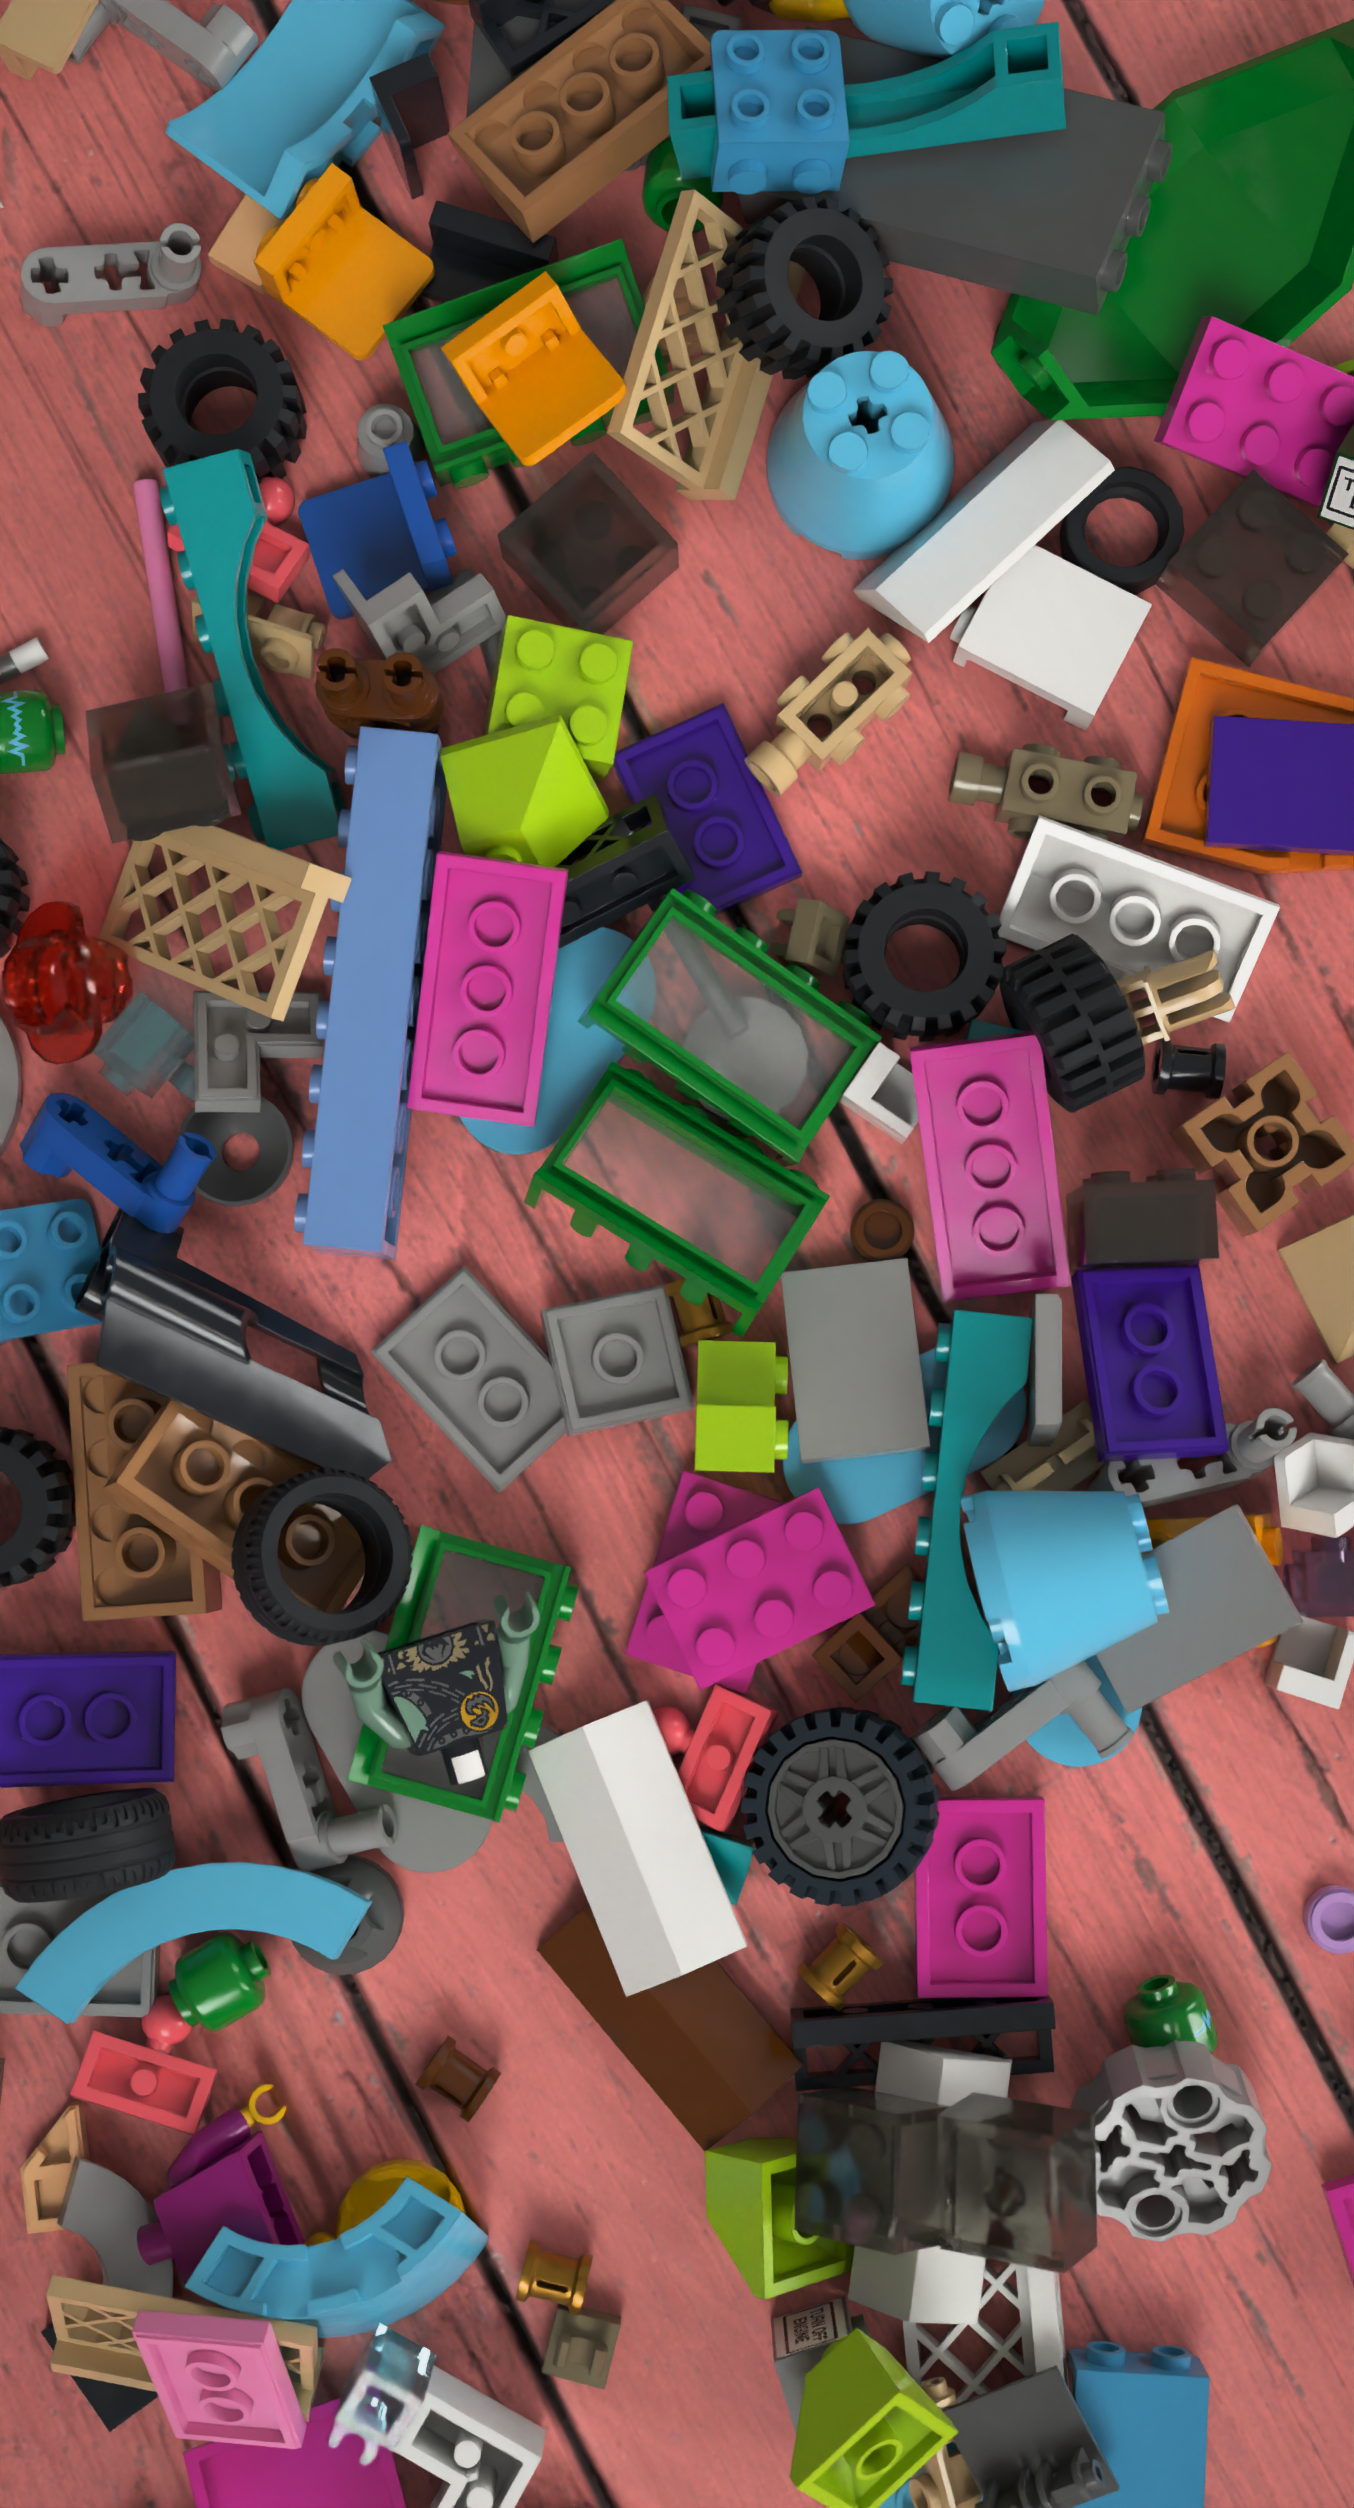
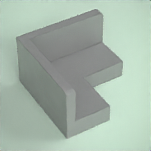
M344 569L332 576L368 642L381 660H387L389 656L399 652L410 653L418 658L421 665L429 669L433 675L503 629L507 619L492 586L482 573L475 576L470 569H466L453 577V584L436 589L428 595H425L423 589L409 572L367 601Z

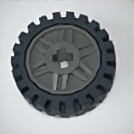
M853 1707L822 1709L800 1716L784 1725L769 1738L768 1742L755 1755L753 1759L756 1762L754 1768L747 1771L744 1786H747L746 1795L741 1798V1813H746L747 1823L743 1825L747 1840L752 1839L756 1847L752 1853L759 1864L765 1862L771 1870L768 1875L778 1885L785 1883L791 1888L789 1893L801 1899L809 1897L815 1899V1904L825 1906L841 1904V1907L857 1905L865 1901L869 1902L881 1897L898 1887L914 1872L929 1851L934 1840L933 1834L938 1826L939 1812H937V1802L939 1801L938 1785H934L931 1776L934 1771L928 1760H924L919 1752V1748L911 1737H907L901 1731L902 1727L892 1720H884L878 1717L879 1714L868 1710H856ZM843 1792L848 1795L851 1801L846 1807L848 1813L838 1819L831 1812L835 1805L833 1798Z

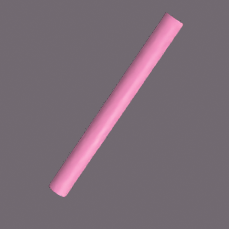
M142 479L134 482L133 488L168 718L179 729H185L194 726L195 721L157 480Z

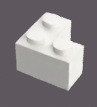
M433 2365L401 2422L393 2451L444 2480L429 2508H515L542 2458L546 2430Z

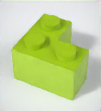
M698 1340L695 1471L774 1473L775 1459L787 1460L788 1420H776V1406H774L775 1394L787 1395L788 1356H776V1342Z

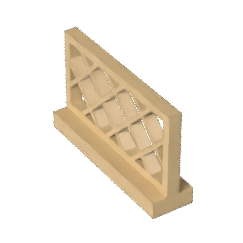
M695 189L681 191L623 378L626 384V393L620 403L614 407L607 434L677 481L675 491L690 501L735 500L773 375L759 370L761 363L759 358L748 362L739 353L743 344L738 337L730 341L725 330H723L720 343L718 342L712 313L718 311L716 300L724 296L725 292L724 289L719 288L721 296L708 302L700 268L713 262L717 277V272L727 267L722 260L726 248L737 242L735 236L744 228ZM696 218L704 224L710 251L698 257L692 237ZM789 260L788 283L791 293L796 300L805 269ZM683 277L691 311L678 316L673 293L677 280ZM726 314L727 320H726V323H725L724 328H725L726 326L730 325V321H729V318H728V315H727V314ZM695 322L703 355L690 361L682 328ZM665 337L673 370L660 376L654 354L658 341ZM706 367L709 379L700 403L693 373ZM677 382L684 415L671 421L663 389ZM644 398H647L655 428L654 431L646 435L632 427L639 403ZM688 427L690 441L682 461L675 433Z
M132 794L124 818L139 824L97 943L264 1016L284 1022L327 900L330 898L343 903L352 878ZM157 844L162 847L167 870L150 880L148 866ZM205 865L211 887L193 898L187 876ZM249 882L255 905L237 916L231 893ZM173 887L178 909L161 919L155 897ZM269 889L275 891V893L270 895ZM293 900L302 902L293 928L281 935L275 912ZM216 904L222 927L204 938L198 915ZM141 908L146 930L129 941L123 939L131 913ZM260 922L267 945L248 957L242 933ZM183 925L189 948L172 958L166 936ZM227 943L233 967L215 978L209 954ZM272 962L275 978L267 1000L259 997L253 973Z
M52 2275L46 2297L57 2338L50 2361L53 2372L156 2392L132 2334L139 2310L270 2321L305 2421L309 2422L324 2359V2348L318 2347L317 2327L274 2318L258 2317L229 2309Z

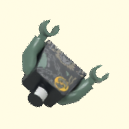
M524 1592V1605L513 1613H509V1607L503 1595L494 1598L493 1608L500 1623L498 1629L494 1620L480 1619L376 1652L370 1642L363 1638L360 1640L364 1646L363 1656L356 1663L352 1664L348 1663L340 1651L336 1652L333 1655V1662L347 1680L359 1719L392 1748H406L410 1754L416 1756H423L441 1750L450 1785L469 1782L487 1775L488 1770L478 1738L507 1728V1714L517 1706L528 1666L530 1635L535 1631L540 1621L539 1610L531 1594Z

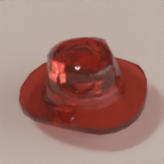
M54 901L44 903L32 911L20 927L16 945L4 961L1 980L2 997L8 1009V1014L13 1020L14 1025L26 1032L31 1049L44 1061L56 1065L78 1061L91 1054L98 1045L103 1033L102 1025L112 1023L122 1017L133 996V980L128 969V955L126 951L110 942L86 935L80 907L71 902Z

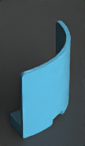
M292 0L262 45L223 90L220 89L194 110L169 121L165 133L282 220L289 217L294 211L297 197L309 180L315 177L320 178L331 163L337 166L341 161H344L350 167H353L382 133L381 128L374 123L378 118V112L369 77L427 52L431 56L445 25L411 0Z
M407 2176L394 2195L371 2217L356 2227L340 2234V2238L312 2246H306L305 2244H269L244 2237L223 2226L184 2287L224 2309L258 2317L274 2318L317 2327L318 2338L350 2336L392 2324L418 2311L436 2299L457 2281L475 2261L486 2245L489 2236L462 2211Z

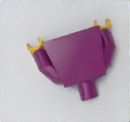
M260 2084L255 2086L248 2093L243 2109L239 2111L234 2107L190 2137L168 2169L167 2180L169 2186L154 2199V2208L159 2220L141 2226L137 2231L138 2250L146 2264L153 2265L174 2258L182 2282L186 2285L223 2226L244 2237L269 2244H305L306 2246H312L336 2239L330 2233L318 2232L304 2242L262 2131L250 2135V2127L257 2122L271 2125L278 2122L285 2114L286 2105L279 2107L267 2117L260 2116L256 2111L255 2103L258 2096L270 2090L274 2085Z

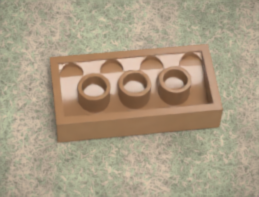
M615 0L448 132L449 139L493 198L534 243L670 136L667 76L711 70L710 42L668 0Z
M96 1363L67 1365L82 1621L200 1614L222 1610L220 1570L103 1489L118 1465L166 1402L167 1398L95 1366Z
M167 1399L118 1465L103 1489L233 1579L234 1570L231 1567L233 1540L238 1524L250 1504L272 1485L297 1474L317 1470L318 1468ZM307 1503L293 1510L283 1525L278 1541L277 1555L282 1577L290 1591L305 1605L324 1613L341 1611L365 1573V1552L362 1541L349 1520L328 1506Z

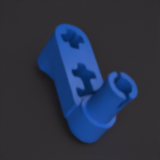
M66 1093L50 1094L45 1099L20 1143V1148L23 1152L22 1160L36 1172L62 1178L68 1176L73 1169L129 1216L136 1218L140 1223L153 1231L167 1234L175 1232L195 1201V1187L210 1163H213L217 1157V1151L209 1140L196 1133L185 1132L182 1136L178 1137L174 1149L162 1166L81 1099Z

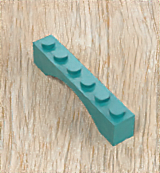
M1059 22L994 30L969 48L935 65L894 78L844 85L850 139L846 158L1066 129ZM709 70L667 76L669 134L682 180L711 176L710 167L716 133L712 72Z
M234 449L163 468L167 485L159 489L161 504L171 526L178 524L185 550L178 552V564L188 590L196 589L203 614L195 617L196 629L203 650L206 654L213 652L220 678L213 680L214 694L221 714L224 717L231 715L238 741L231 742V755L240 779H249L255 803L248 805V815L254 836L257 841L265 840L267 846L277 850L338 836L341 809H346L336 769L311 751L286 724L265 689L253 657L247 623L248 580L255 547L268 517L251 454L240 449Z
M954 1310L951 1313L950 1324L938 1323L935 1361L946 1362L944 1388L932 1387L928 1425L939 1427L937 1452L925 1451L921 1490L933 1491L930 1517L918 1516L914 1555L926 1556L923 1582L911 1581L908 1605V1620L919 1621L917 1647H904L901 1685L912 1686L911 1696L913 1702L993 1711L999 1647L998 1644L994 1643L991 1631L982 1619L967 1583L960 1547V1497L963 1496L967 1473L983 1435L1002 1407L1026 1384L1033 1318Z

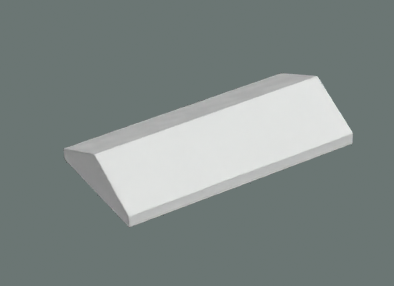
M1063 420L1033 422L951 498L922 531L896 549L853 591L859 600L930 643L1115 469L1108 458Z
M1039 815L1000 912L999 920L1002 925L998 930V934L1001 938L1036 951L1070 934L1078 935L1099 954L1115 980L1144 971V966L1149 965L1151 971L1213 949L1218 963L1211 970H1219L1222 977L1223 991L1220 993L1230 994L1235 1007H1237L1280 909V905ZM1235 1009L1214 1017L1230 1023Z
M648 1700L591 1722L528 1750L626 1997L687 1974L748 1946Z
M905 2040L881 2042L848 2300L909 2323L977 2325L1010 2080L1011 2059Z

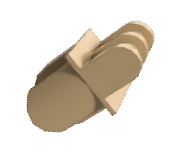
M1213 949L1151 971L1149 965L1144 966V971L1116 980L1132 1012L1143 1045L1164 1038L1165 1042L1169 1041L1171 1031L1236 1008L1230 994L1220 993L1223 991V980L1219 970H1211L1218 963ZM1145 987L1148 998L1132 1003L1128 993ZM1154 1013L1158 1023L1141 1028L1138 1018Z

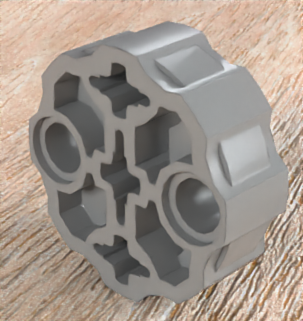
M1174 2040L1164 2047L1143 2048L1131 2045L1119 2050L1103 2060L1101 2071L1090 2084L1077 2089L1071 2104L1069 2120L1075 2142L1074 2155L1083 2193L1099 2216L1113 2217L1126 2225L1134 2237L1165 2242L1173 2236L1196 2233L1207 2236L1233 2223L1236 2220L1239 2208L1250 2197L1261 2193L1268 2180L1272 2166L1265 2140V2134L1268 2129L1255 2090L1239 2065L1225 2064L1211 2055L1205 2044Z

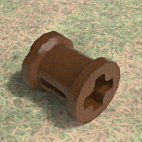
M447 2036L415 2085L422 2090L428 2087L435 2090L460 2108V2117L469 2122L495 2085L501 2072L494 2067L485 2070L455 2048L456 2041Z

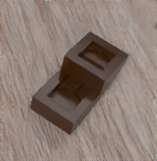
M908 1563L872 1595L875 1606L845 1620L812 1653L817 1662L855 1703L903 1661L905 1646H915L917 1644L919 1621L908 1620V1605L911 1581L923 1582V1579Z

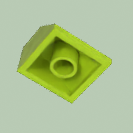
M560 713L441 748L440 758L459 840L466 855L556 867L609 818V809Z
M843 2136L749 2138L705 2150L706 2217L756 2298L766 2300L852 2270L854 2237L851 2138Z
M855 2328L848 2336L834 2341L825 2350L822 2360L806 2374L789 2477L798 2490L828 2508H878L958 2433V2430L885 2347L858 2328Z

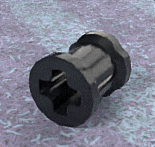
M1164 1038L1157 1040L1152 1064V1093L1164 1095L1167 1089L1203 1092L1207 1099L1220 1098L1225 1079V1044L1214 1043L1210 1048L1173 1045L1171 1039L1166 1042Z

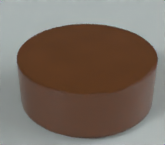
M877 1199L863 1205L854 1215L850 1225V1239L854 1249L861 1257L870 1262L899 1259L908 1251L914 1238V1223L911 1215L902 1205L888 1199Z

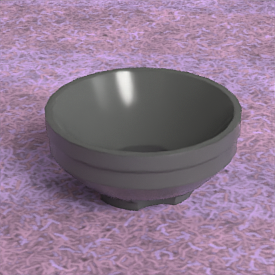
M262 1096L260 1112H195L194 1107L182 1122L178 1137L182 1136L185 1132L196 1133L209 1140L217 1151V1157L213 1163H210L194 1189L209 1201L224 1206L237 1207L255 1204L272 1195L281 1187L289 1175L294 1160L292 1130L281 1111ZM237 1134L252 1135L260 1147L258 1161L251 1168L243 1171H236L230 1168L224 1158L226 1143Z
M348 1855L344 1863L308 1871L342 1884L373 1902L362 1918L358 1932L350 1938L338 1959L331 1960L316 1950L291 1940L300 1956L313 1967L326 1973L337 1975L357 1974L374 1967L384 1960L395 1947L402 1932L404 1922L403 1899L399 1887L391 1875L378 1863L355 1855Z

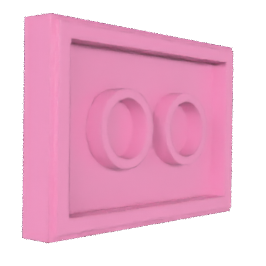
M145 2310L138 2311L132 2334L176 2438L288 2449L302 2447L307 2425L270 2321Z

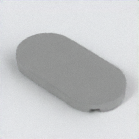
M372 1630L352 1640L325 1645L315 1655L306 1671L302 1685L303 1711L314 1736L357 1812L373 1809L382 1804L388 1805L393 1811L398 1826L397 1842L392 1846H381L378 1848L394 1863L416 1872H442L461 1865L481 1847L489 1833L492 1820L368 1785L347 1781L363 1722L357 1715L347 1680L333 1662V1655L340 1651L349 1664L356 1663L364 1653V1646L360 1642L361 1639L366 1638L376 1652L385 1650L389 1634ZM389 1745L381 1772L481 1800L488 1781L486 1776L469 1782L450 1785L441 1750L423 1756H416L410 1754L406 1748H392Z

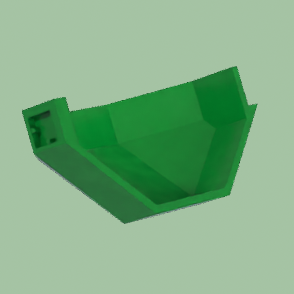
M1354 19L1175 89L1153 109L1165 112V141L1173 143L1172 159L1164 181L1162 183L1153 182L1148 194L1151 201L1150 211L1143 233L1139 238L1131 236L1125 250L1128 254L1127 267L1119 290L1116 293L1108 291L1099 315L1011 293L990 353L1025 400L1049 420L1164 416L1202 316H1213L1287 348L1352 289L1354 282Z

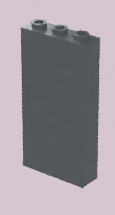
M809 26L805 28V30H821ZM836 33L840 39L844 85L869 83L903 76L945 60L909 53L892 46ZM1063 88L1066 129L846 158L839 191H822L816 194H803L798 191H760L750 195L738 194L744 220L747 224H753L785 203H793L801 197L813 196L816 203L824 198L838 201L840 213L851 208L861 215L858 225L863 230L870 226L879 237L873 243L878 253L886 251L889 261L1099 315L1108 291L1116 293L1122 284L1128 261V254L1125 252L1131 236L1139 238L1143 233L1150 211L1151 201L1148 194L1153 182L1162 183L1167 175L1172 159L1173 143L1165 141V112Z

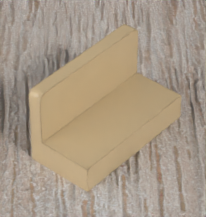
M11 0L0 20V57L7 69L31 81L38 67L53 74H59L99 0Z

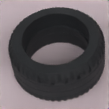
M330 1468L317 1469L297 1474L272 1485L250 1504L242 1516L234 1536L231 1567L234 1570L233 1580L236 1590L240 1592L241 1596L239 1597L245 1608L252 1613L251 1616L261 1626L267 1628L269 1632L277 1637L295 1644L324 1646L361 1637L380 1626L397 1608L396 1606L401 1602L407 1590L406 1586L410 1581L412 1572L410 1563L413 1562V1546H410V1540L412 1539L408 1531V1525L403 1522V1519H405L403 1514H401L399 1507L392 1503L393 1499L383 1489L378 1488V1485L369 1479L349 1471ZM317 1503L338 1511L354 1526L363 1544L365 1573L361 1587L351 1603L343 1610L335 1613L320 1612L302 1603L286 1585L279 1568L277 1551L281 1530L293 1510L303 1504Z
M153 1788L116 1790L42 1803L4 1815L0 1820V1876L2 1877L1 1885L4 1893L20 1903L52 1902L113 1892L141 1885L165 1876L175 1864L176 1850L173 1847L175 1844L174 1836L171 1830V1815L168 1813L170 1807L166 1796Z

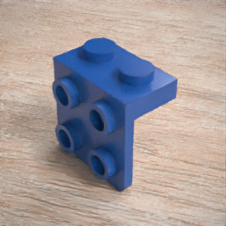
M407 441L383 448L390 473L307 499L299 506L298 514L330 611L337 619L344 620L354 617L332 577L342 569H344L366 601L409 572L423 589L424 593L453 584L446 558L457 555L446 518L433 521L427 500L438 497L426 459L414 463Z

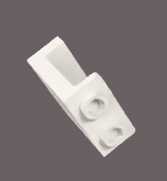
M1034 545L988 588L978 609L969 605L961 613L949 638L959 643L953 662L965 667L967 661L970 660L1068 710L1064 721L1086 731L1152 604Z

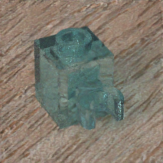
M140 991L91 1049L92 1052L106 1062L99 1070V1073L127 1096L137 1088L140 1092L152 1098L168 1080L191 1101L195 1102L194 1068L184 1061L194 1049V1035Z
M379 2323L349 2373L329 2437V2446L336 2449L341 2439L347 2434L360 2435L365 2440L359 2463L365 2466L376 2457L380 2445L393 2452L425 2399L437 2354Z

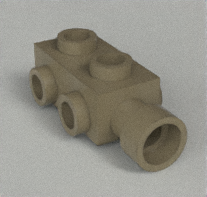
M1026 744L1023 746V749H1012L1006 759L1005 767L984 763V756L958 751L951 776L948 801L974 806L976 800L997 804L995 821L1008 823L1007 833L1020 839L1029 840L1040 815L1119 844L1126 836L1127 831H1136L1142 813L1144 796L1143 794L1134 793L1138 773L1122 770V763L1115 759L1089 756L1082 762L1060 757L1061 752L1058 749L1048 745ZM1028 778L1048 781L1049 792L1045 794L1033 792L1029 787ZM1091 790L1109 793L1112 800L1111 805L1106 807L1096 805L1091 798Z

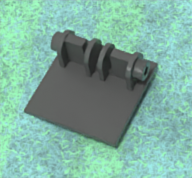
M1057 2365L942 2409L943 2413L958 2430L953 2440L983 2495V2501L976 2503L975 2508H1072L1118 2491L1120 2488Z

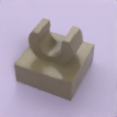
M798 898L796 910L788 908L782 909L777 913L776 919L792 926L789 942L786 944L771 943L769 950L814 976L836 978L850 917L821 900Z
M558 2304L541 2373L605 2390L621 2326V2317L586 2307H581L579 2316L569 2314L568 2306Z

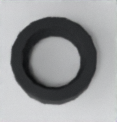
M1134 467L1114 468L1115 471L1064 517L1059 532L1061 556L1064 560L1136 595L1156 585L1175 560L1185 532L1183 511L1172 488L1155 474ZM1125 498L1138 502L1152 513L1157 523L1158 540L1155 550L1145 561L1133 567L1120 568L1104 563L1090 551L1086 543L1084 527L1087 517L1097 504L1107 499Z

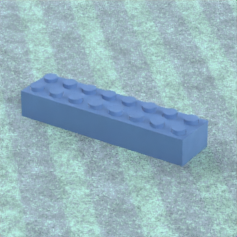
M360 726L358 746L349 745L346 753L345 783L353 785L351 809H341L339 816L338 847L346 848L344 873L339 874L352 878L343 903L330 899L331 911L339 912L337 937L328 936L324 949V975L332 976L330 1001H320L316 1020L317 1039L325 1040L323 1065H313L309 1083V1102L318 1104L316 1129H306L302 1145V1167L311 1168L308 1194L299 1193L294 1220L295 1232L304 1233L303 1244L320 1253L396 1260L412 1109H407L436 856L441 849L447 784L440 758L443 746L438 734Z

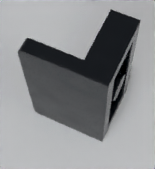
M428 52L369 77L383 136L412 200L423 195L413 149L448 135L449 132L439 76Z
M436 200L429 221L433 241L429 258L433 262L435 275L421 295L425 298L445 303L558 262L556 237L544 234L533 243L515 224Z

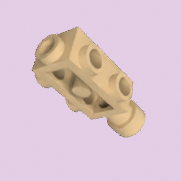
M867 628L855 639L849 632H846L830 646L821 658L828 666L811 683L803 675L800 676L781 694L776 703L783 710L777 715L774 727L780 734L771 743L763 741L745 758V763L751 773L771 793L780 796L798 779L796 771L806 761L817 772L822 770L831 760L838 766L842 765L863 744L866 738L860 732L876 716L883 722H886L906 703L911 696L905 690L912 676V672L906 667L911 658L904 646L891 634L884 633L878 639ZM859 677H865L873 683L874 691L867 695H861L852 684V681ZM813 720H822L829 726L830 733L826 737L817 738L807 725Z

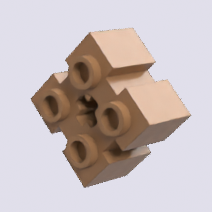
M1289 1052L1272 1061L1231 1090L1240 1102L1236 1107L1233 1108L1227 1098L1223 1096L1169 1133L1198 1175L1214 1168L1226 1187L1216 1193L1214 1197L1243 1237L1260 1231L1300 1203L1291 1190L1295 1185L1298 1184L1306 1194L1323 1187L1354 1165V1143L1336 1117L1332 1115L1319 1122L1306 1105V1102L1316 1096L1318 1092ZM1254 1135L1259 1138L1270 1135L1274 1139L1276 1147L1269 1151L1275 1157L1273 1161L1268 1156H1260L1254 1147V1143H1256Z

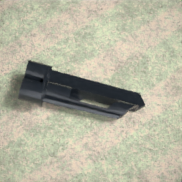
M119 1208L105 1235L99 1258L91 1268L74 1309L102 1321L95 1366L320 1469L345 1470L369 1479L392 1461L379 1419L371 1416L367 1409L363 1393L364 1374L355 1353L177 1258L184 1228L179 1226L175 1232L169 1234L159 1233L144 1226L136 1218L129 1216ZM248 1325L316 1357L323 1393L253 1361L246 1344V1326Z

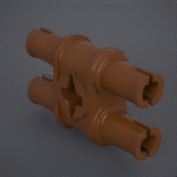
M339 648L328 649L321 653L317 661V667L320 672H316V697L324 708L329 721L337 728L343 730L349 737L359 739L360 726L433 734L439 733L440 727L438 723L441 721L444 712L443 697L438 690V684L432 672L421 665L419 659L414 655L399 652L389 656L387 660L354 659L346 650Z

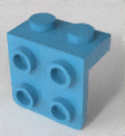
M719 30L715 32L711 37L710 43L716 133L710 167L712 192H735L742 195H750L760 191H798L803 194L839 191L850 143L839 36L831 30Z
M72 1199L0 1210V1346L17 1338L102 1323V1321L74 1309L80 1290L101 1253L92 1208L86 1200Z

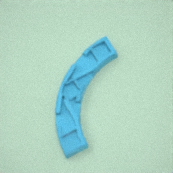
M223 1862L174 1869L156 1880L122 1889L84 1912L59 1933L35 1959L15 1989L66 2024L74 2023L99 1990L125 1966L133 1962L135 1958L165 1942L211 1930L239 1929L265 1932L291 1939L316 1950L331 1960H335L341 1955L373 1901L342 1884L317 1874L279 1865L256 1862Z

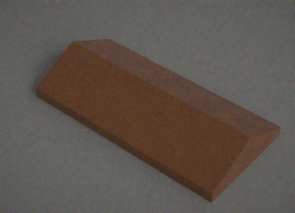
M589 1903L536 1949L704 2151L711 2148L752 2116L803 2066V2062L717 1960L687 1974L626 1997Z

